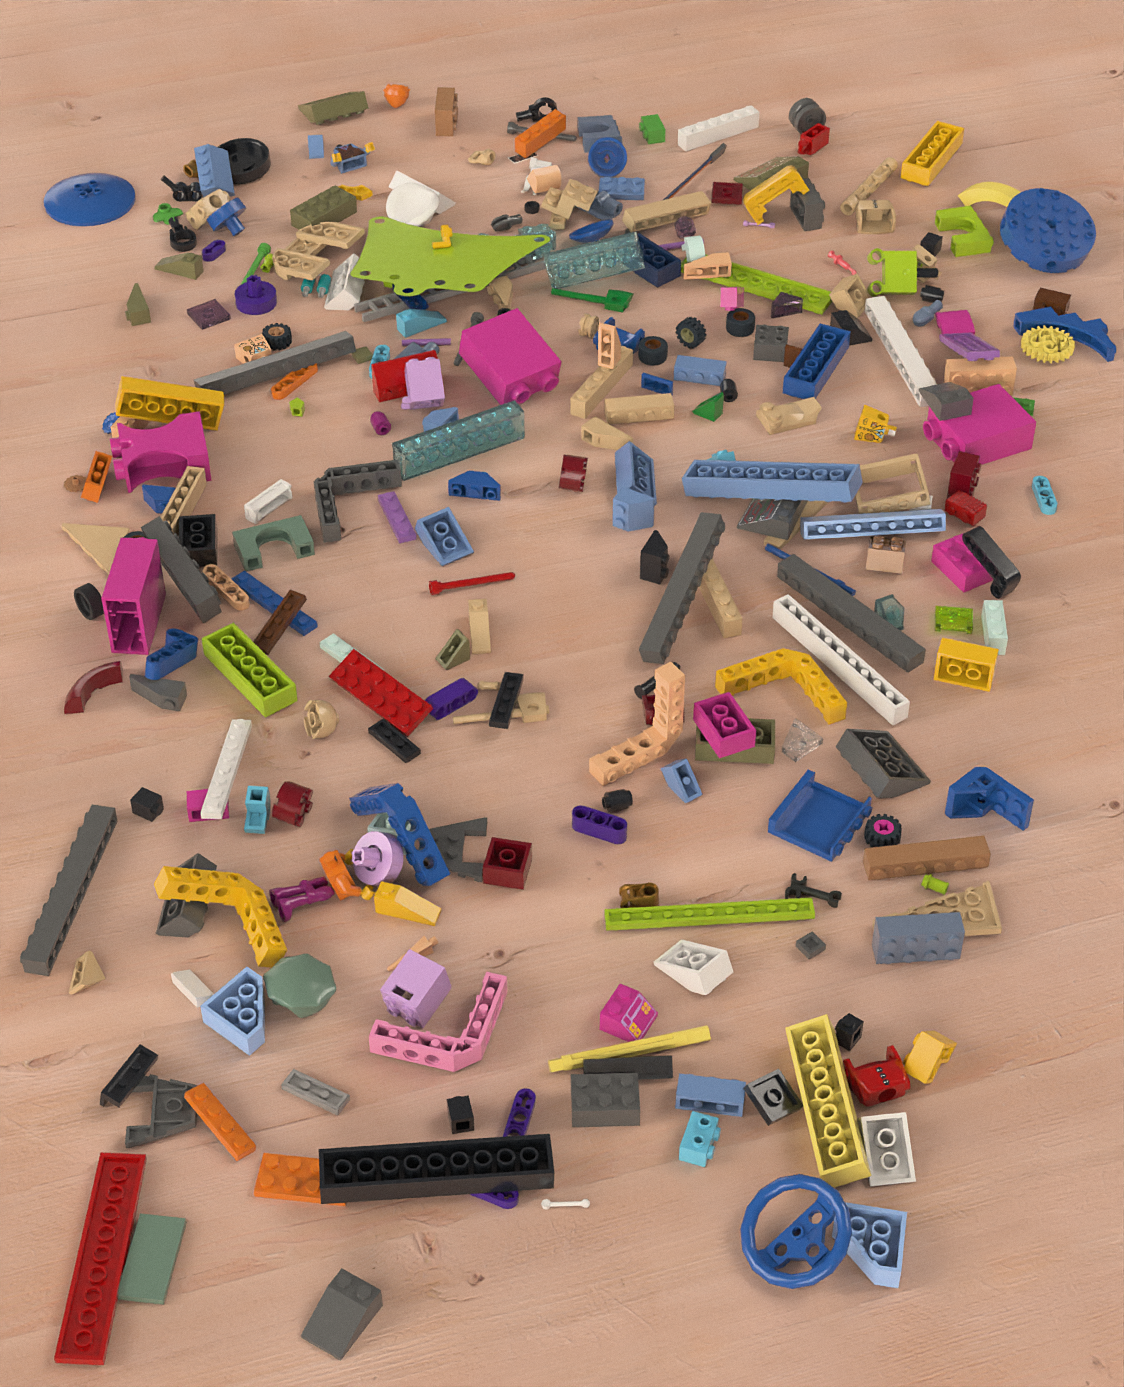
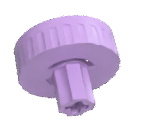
M371 831L363 835L352 852L355 874L359 880L368 885L379 886L381 881L392 883L400 874L403 866V849L397 838L390 833Z

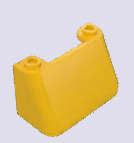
M786 166L745 194L743 199L745 207L757 225L764 222L763 213L767 212L764 205L789 188L793 194L795 191H800L804 195L810 191L794 166Z

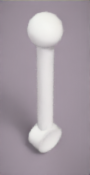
M544 1199L541 1204L545 1210L556 1206H582L583 1208H588L590 1201L583 1199L582 1201L550 1202V1200Z

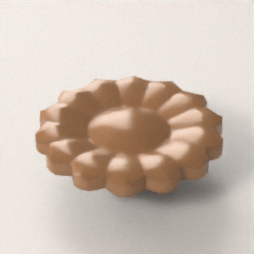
M82 475L70 476V478L64 481V487L70 492L82 491L87 478Z

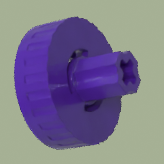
M257 275L248 277L247 282L239 285L234 293L237 309L248 315L268 313L277 305L275 287L269 282L261 281V277Z

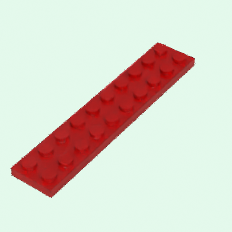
M100 1152L54 1356L55 1363L105 1364L118 1301L120 1281L126 1263L147 1162L146 1154Z

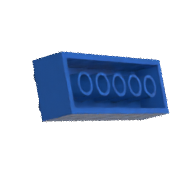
M820 323L784 376L783 394L801 399L811 397L816 399L848 350L851 331Z

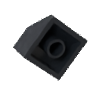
M840 310L831 313L830 326L851 331L849 346L872 342V337L864 325L850 312Z
M658 530L653 531L641 550L640 579L660 585L669 574L667 564L670 555L668 554V546Z

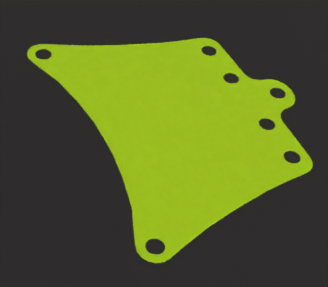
M379 216L369 220L365 246L350 274L355 278L393 283L395 285L394 292L402 296L419 295L430 288L477 292L483 290L494 278L516 261L548 243L550 237L546 235L487 236L452 233L450 247L433 249L432 242L443 241L441 231L409 225L388 217ZM377 219L385 220L384 223H375L374 221ZM538 237H542L545 239L542 242L534 241V239ZM370 271L371 274L363 276L360 275V272ZM391 275H399L400 278H399V279H390L389 276H391ZM438 280L445 281V284L436 285L434 282ZM466 284L476 285L474 288L471 289L464 287ZM406 288H411L414 290L411 293L403 292V290Z

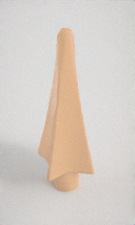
M423 936L410 950L422 956L433 954L432 947L438 944V940L435 936L429 940ZM405 954L388 966L387 970H394Z

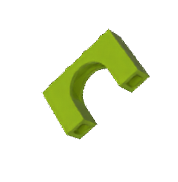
M972 206L936 210L935 225L940 232L957 229L970 232L952 236L950 249L955 257L991 252V247L994 244L993 237L990 236L987 228L984 227L982 220L979 219Z

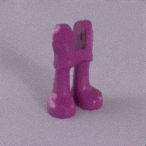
M325 876L309 881L302 880L296 886L276 887L269 890L271 903L274 908L278 907V913L282 922H287L291 919L293 909L302 905H310L315 902L328 900L335 894L333 888L328 886Z

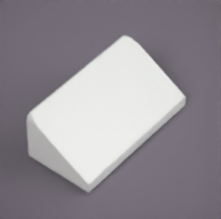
M190 969L171 973L173 984L197 1008L214 995Z

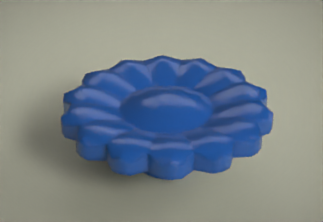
M116 412L111 413L104 419L102 429L107 434L112 433L111 426L120 417L116 416Z

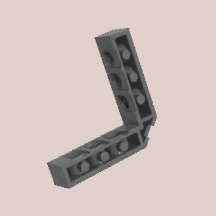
M398 459L328 468L321 478L318 477L313 481L323 542L341 540L340 521L337 516L334 495L402 487L401 469Z

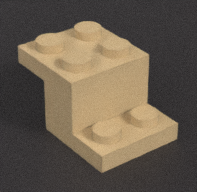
M570 179L563 192L550 187L541 207L569 219L575 206L589 211L598 191L581 184L577 180Z

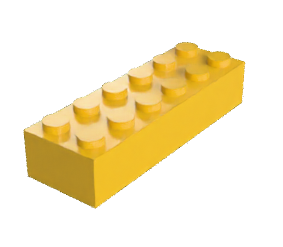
M936 121L903 161L901 179L929 186L963 144L965 128Z
M121 376L115 402L116 416L169 424L179 414L200 412L203 429L218 431L224 408V393L216 390Z

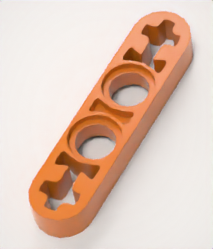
M317 363L307 368H301V370L292 371L271 388L272 397L276 400H281L291 394L318 372Z

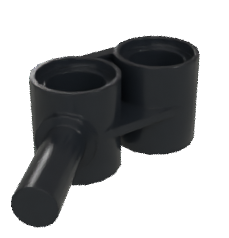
M165 175L161 178V181L173 191V198L176 201L194 202L199 201L202 197L200 183L192 182L187 186L183 182L173 183Z

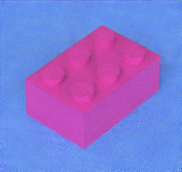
M962 533L933 545L931 562L964 593L993 581V578L966 547L962 540Z
M730 692L694 703L693 720L719 758L755 747L756 729Z

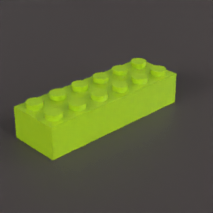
M234 622L201 638L204 655L265 718L298 701L296 684Z

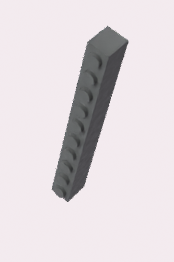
M343 331L194 379V384L196 388L222 391L224 394L292 371L301 370V368H307L310 365L313 366L315 363L319 364L356 352L354 338L347 331Z
M700 513L639 647L643 662L664 664L666 658L669 657L670 649L676 641L677 633L682 628L685 615L689 612V606L695 599L697 588L701 585V579L704 573L707 572L709 561L713 558L714 550L719 545L721 534L725 531V522H723L721 514Z
M792 554L778 563L777 577L810 600L818 608L825 611L833 619L844 625L845 628H848L900 668L909 673L924 663L926 652L924 647L801 558Z
M92 804L89 812L85 813L84 823L82 827L78 828L77 838L71 844L68 857L66 856L64 859L62 871L58 872L56 884L50 890L47 903L43 905L41 917L36 920L35 930L28 938V945L25 951L21 953L20 963H22L25 973L50 975L118 822L115 808Z

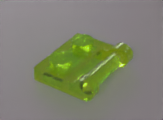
M935 606L934 631L948 630L972 634L973 609Z

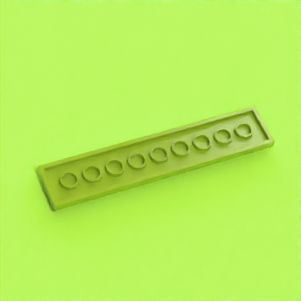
M687 257L681 262L682 273H684V264L687 263ZM731 262V277L700 278L727 287H744V292L821 315L832 303L829 296L831 291Z

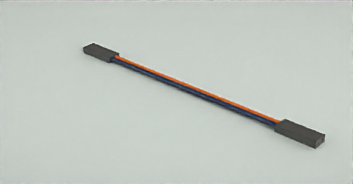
M721 144L710 154L708 160L663 200L672 198L709 163L712 164L725 152L727 145ZM627 229L623 238L628 239L636 232L631 233Z

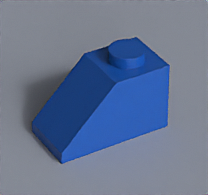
M143 484L144 501L156 513L162 514L176 488Z

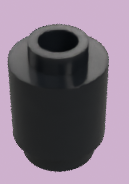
M926 285L925 288L922 287L920 297H922V301L934 303L936 300H939L942 303L945 291L938 287Z
M731 379L723 380L720 384V392L724 394V401H735L738 397L736 383Z
M620 789L605 792L604 797H602L603 808L607 809L608 812L627 809L633 804L630 790Z

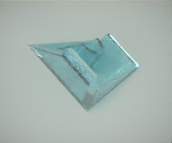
M890 594L876 599L874 612L900 631L903 630L905 608L897 601L894 595Z

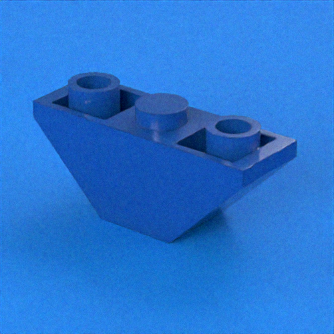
M467 471L448 480L449 496L500 501L501 485L487 472Z

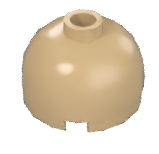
M310 700L307 702L304 710L308 711L307 717H304L307 735L313 736L312 739H321L332 734L339 723V715L336 713L335 708L331 703L323 700Z

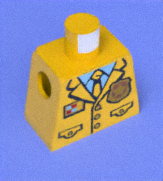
M864 405L856 427L854 440L881 443L884 434L894 437L897 427L888 425V414Z

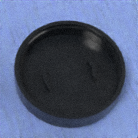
M238 138L218 146L228 151L233 184H245L255 181L266 174L271 166L268 147L259 140Z

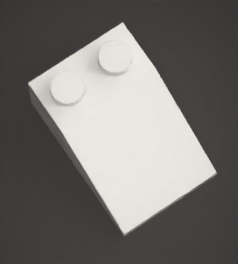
M682 939L654 961V965L689 991L702 995L712 992L717 985L725 981L733 973L726 950Z
M906 1112L865 1116L857 1119L871 1176L868 1177L870 1187L916 1182Z

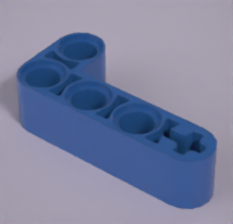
M168 629L166 631L165 647L146 657L145 677L151 680L161 679L197 657L198 638L180 629Z

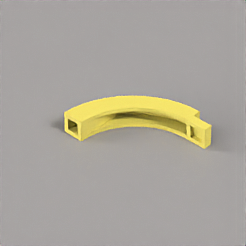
M981 182L968 187L958 197L965 206L981 201H991L1007 207L1010 201L1021 192L1002 183Z

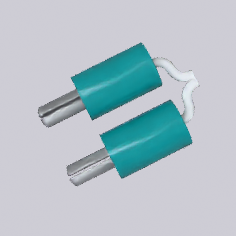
M320 273L316 290L318 297L323 298L328 293L331 277L327 274L321 275ZM316 278L314 280L303 279L301 285L303 297H307L312 292Z

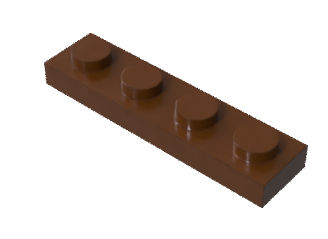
M289 590L253 641L266 655H269L306 602L307 598L304 594Z

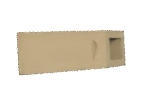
M508 276L494 278L487 287L488 294L493 297L494 304L498 305L499 310L502 308L510 309L513 298L512 282Z
M596 416L581 426V439L595 447L619 450L627 442L633 443V437Z

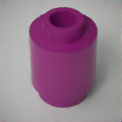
M380 411L372 413L370 423L378 435L389 433L391 424L386 415Z

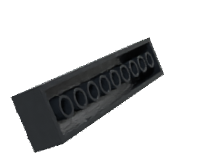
M550 1134L319 1149L321 1204L554 1188L555 1172Z

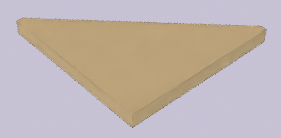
M62 523V529L70 535L76 544L82 547L89 557L95 560L102 570L109 574L120 538L130 533V529Z

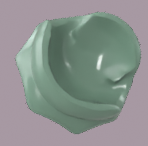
M309 954L281 958L263 975L267 995L275 1005L288 1008L299 1018L308 1017L321 1011L336 992V984L331 967Z

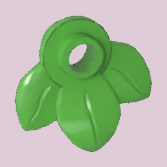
M163 203L159 205L157 212L153 215L154 222L163 221L165 224L170 225L169 219L172 217L174 220V217L183 215V212L179 208H172L168 203Z

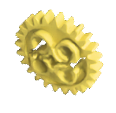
M1037 326V329L1031 328V331L1027 330L1026 333H1023L1021 348H1023L1022 352H1026V356L1031 355V359L1037 358V361L1043 360V363L1049 361L1052 364V361L1059 363V360L1064 362L1065 358L1069 359L1073 355L1075 341H1073V337H1069L1070 333L1064 334L1065 330L1058 331V327L1053 329L1052 326L1049 328Z

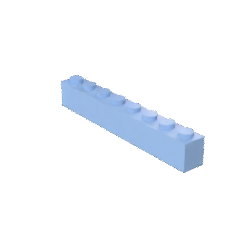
M942 509L800 517V534L804 540L946 531V513Z

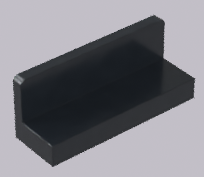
M139 1044L101 1091L100 1105L104 1107L107 1102H110L120 1108L158 1060V1054Z

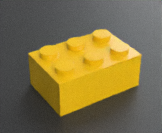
M942 638L937 653L934 680L990 692L999 649Z

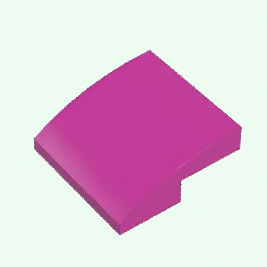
M967 310L935 313L941 334L969 332L975 334V328Z

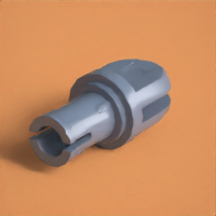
M936 300L928 307L923 306L913 315V323L916 326L922 327L933 320L934 314L943 308L941 301Z

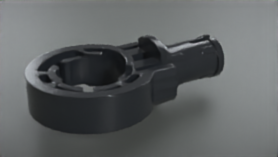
M539 98L534 104L529 105L528 110L516 112L517 121L532 119L533 122L539 121L546 116L539 111L541 106H546V103H548V107L551 108L552 112L554 109L557 110V104L551 98Z
M171 217L168 221L172 228L169 230L171 247L180 252L194 249L197 244L196 234L188 229L187 226H184L183 229V225L179 223L177 217H174V220ZM181 239H186V240L189 239V241H186V242H183V243H182V242H177V241H179V240H181Z

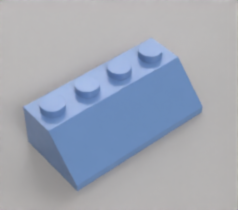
M210 144L194 148L200 190L203 197L218 189L226 191L230 197L235 196L228 151Z
M629 441L615 452L617 493L623 487L655 498V506L657 499L653 459Z

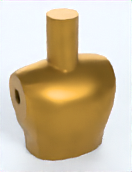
M195 159L183 166V171L189 178H199Z

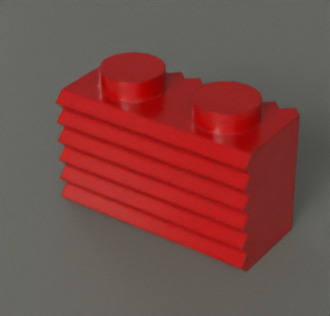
M959 489L946 499L944 511L961 519L964 523L975 526L985 518L987 504Z

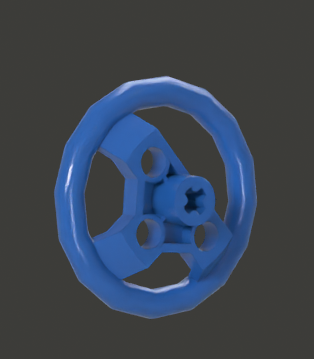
M803 1174L777 1178L761 1188L746 1207L740 1228L742 1251L752 1270L769 1284L789 1289L813 1286L833 1274L847 1255L852 1236L850 1210L839 1191L821 1178ZM800 1188L819 1194L817 1200L765 1249L757 1250L755 1240L756 1224L759 1214L771 1199L784 1191ZM816 1213H822L821 1221L817 1224H813V1215ZM836 1215L838 1232L833 1249L830 1251L824 1245L826 1228L834 1221ZM782 1245H786V1254H784L783 1256H778V1248ZM813 1246H819L818 1255L810 1257L809 1250ZM790 1261H807L812 1267L809 1271L795 1274L776 1271L785 1267Z

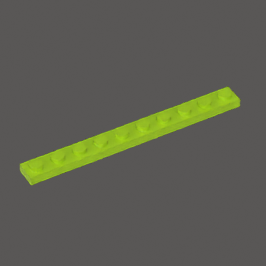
M812 898L604 909L606 931L815 919V910Z

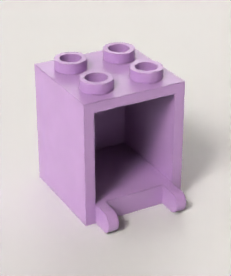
M429 357L423 361L411 359L406 362L404 373L408 397H403L401 408L403 410H414L443 406L445 395L440 359Z
M409 949L380 991L383 1001L387 1006V1011L391 1015L404 1018L411 1026L415 1027L417 1025L424 1028L452 987L445 967ZM406 991L413 994L410 1000L402 997Z

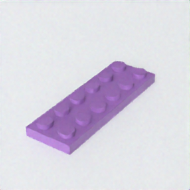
M971 332L939 334V341L959 355H962L963 358L968 359V361H978V358L994 360V357H1000L999 349Z

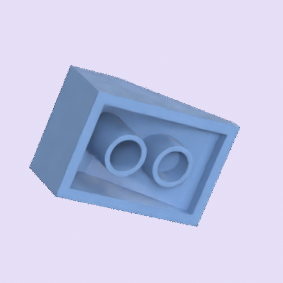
M449 507L417 520L415 530L419 538L441 566L474 553Z

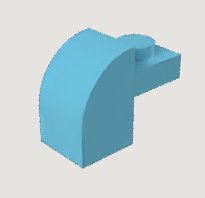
M248 786L245 800L247 814L244 831L245 833L265 834L267 820L270 817L269 789L262 786Z

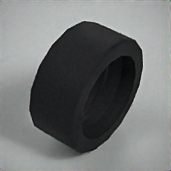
M87 583L74 590L76 605L86 619L93 620L104 614L101 595L92 584Z

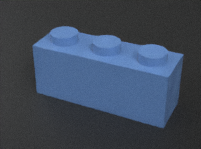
M678 355L674 366V380L720 386L721 382L725 380L727 361Z
M679 1073L675 1109L742 1117L745 1090L743 1088L746 1086V1082L735 1079L728 1080Z

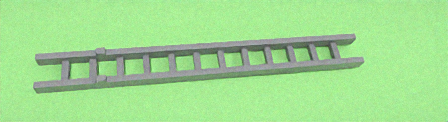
M539 250L531 252L508 267H514L515 269L504 270L496 278L508 276L509 279L544 270L549 268V261L543 260L535 263V260L541 259V252ZM525 263H528V264H529V265H526V266H523V267L520 266L521 264H525ZM438 280L434 283L436 285H443L445 281ZM466 284L464 287L471 289L474 288L476 285ZM411 288L408 290H403L404 293H411L414 291ZM430 288L422 292H430V294L421 296V294L415 295L416 298L410 300L406 298L412 296H402L394 292L354 304V311L357 313L372 309L373 311L362 313V321L367 322L391 314L396 315L401 311L466 293L467 291L444 289L436 292L435 290L439 288ZM398 300L401 301L400 303H396V304H393V303H392V302H395V301H398ZM384 304L387 305L386 307H383V308H379V309L377 308L378 306H381V305H384Z

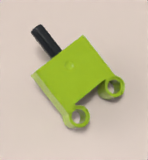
M876 248L867 256V260L871 265H877L882 261V282L876 280L869 284L867 288L869 295L872 297H877L878 295H914L917 293V278L938 277L937 268H917V251H882ZM877 253L879 260H874L872 254ZM873 285L879 287V292L873 291Z

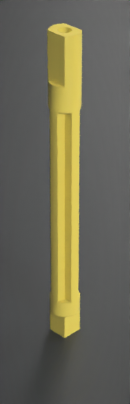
M706 1025L563 1055L560 1058L548 1060L549 1071H567L583 1067V1059L634 1057L711 1040L709 1027Z

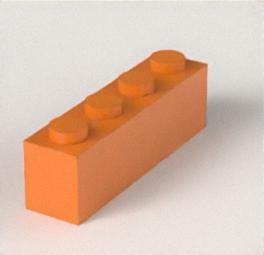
M554 109L515 138V152L524 158L532 155L566 130V115Z

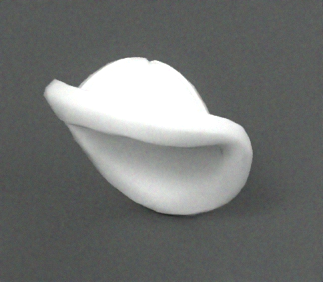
M405 183L397 186L391 191L386 202V212L389 218L418 227L429 224L439 207L438 195L432 190L416 183Z

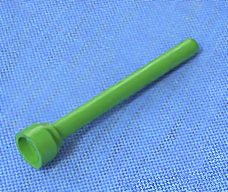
M261 243L257 249L258 255L241 284L247 282V278L254 275L263 257L271 252L269 244Z

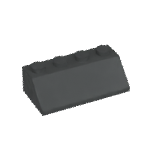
M197 853L178 867L216 871L217 865ZM180 899L164 900L156 934L159 936L188 938L194 933L200 932L204 926L203 920L208 910V903L191 900L186 902V900Z

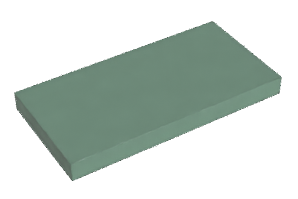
M140 1213L122 1273L118 1300L164 1305L185 1231L186 1218Z

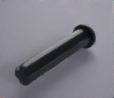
M673 662V664L680 670V665L676 662ZM655 675L643 684L634 687V692L638 698L642 699V695H647L656 688Z

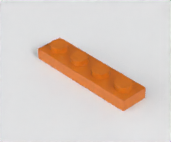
M204 1082L185 1092L184 1098L236 1161L255 1152V1143Z

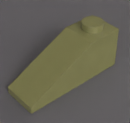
M189 252L162 258L154 267L155 270L194 280L204 272L202 256Z
M135 283L126 304L127 311H125L127 321L130 320L132 326L151 323L148 305L139 284Z

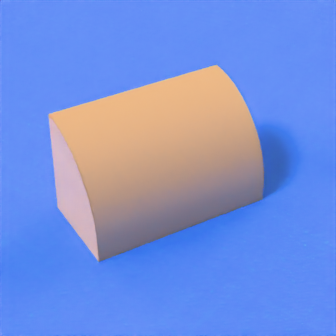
M557 165L533 169L527 180L534 193L549 191L550 187L560 188L561 173Z

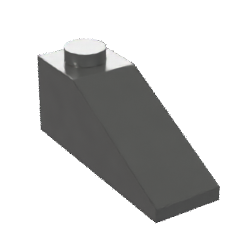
M130 674L129 679L132 691L161 709L181 711L187 697L185 682L168 679L151 680L145 676Z

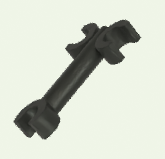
M792 874L791 886L785 890V899H788L789 895L801 898V894L828 901L829 906L833 908L838 907L842 896L840 891L828 893L807 887V876H804L803 880L798 881L796 880L797 874Z

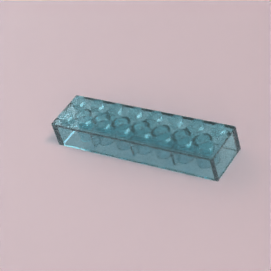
M514 400L393 442V460L398 459L401 479L406 481L524 439V410Z

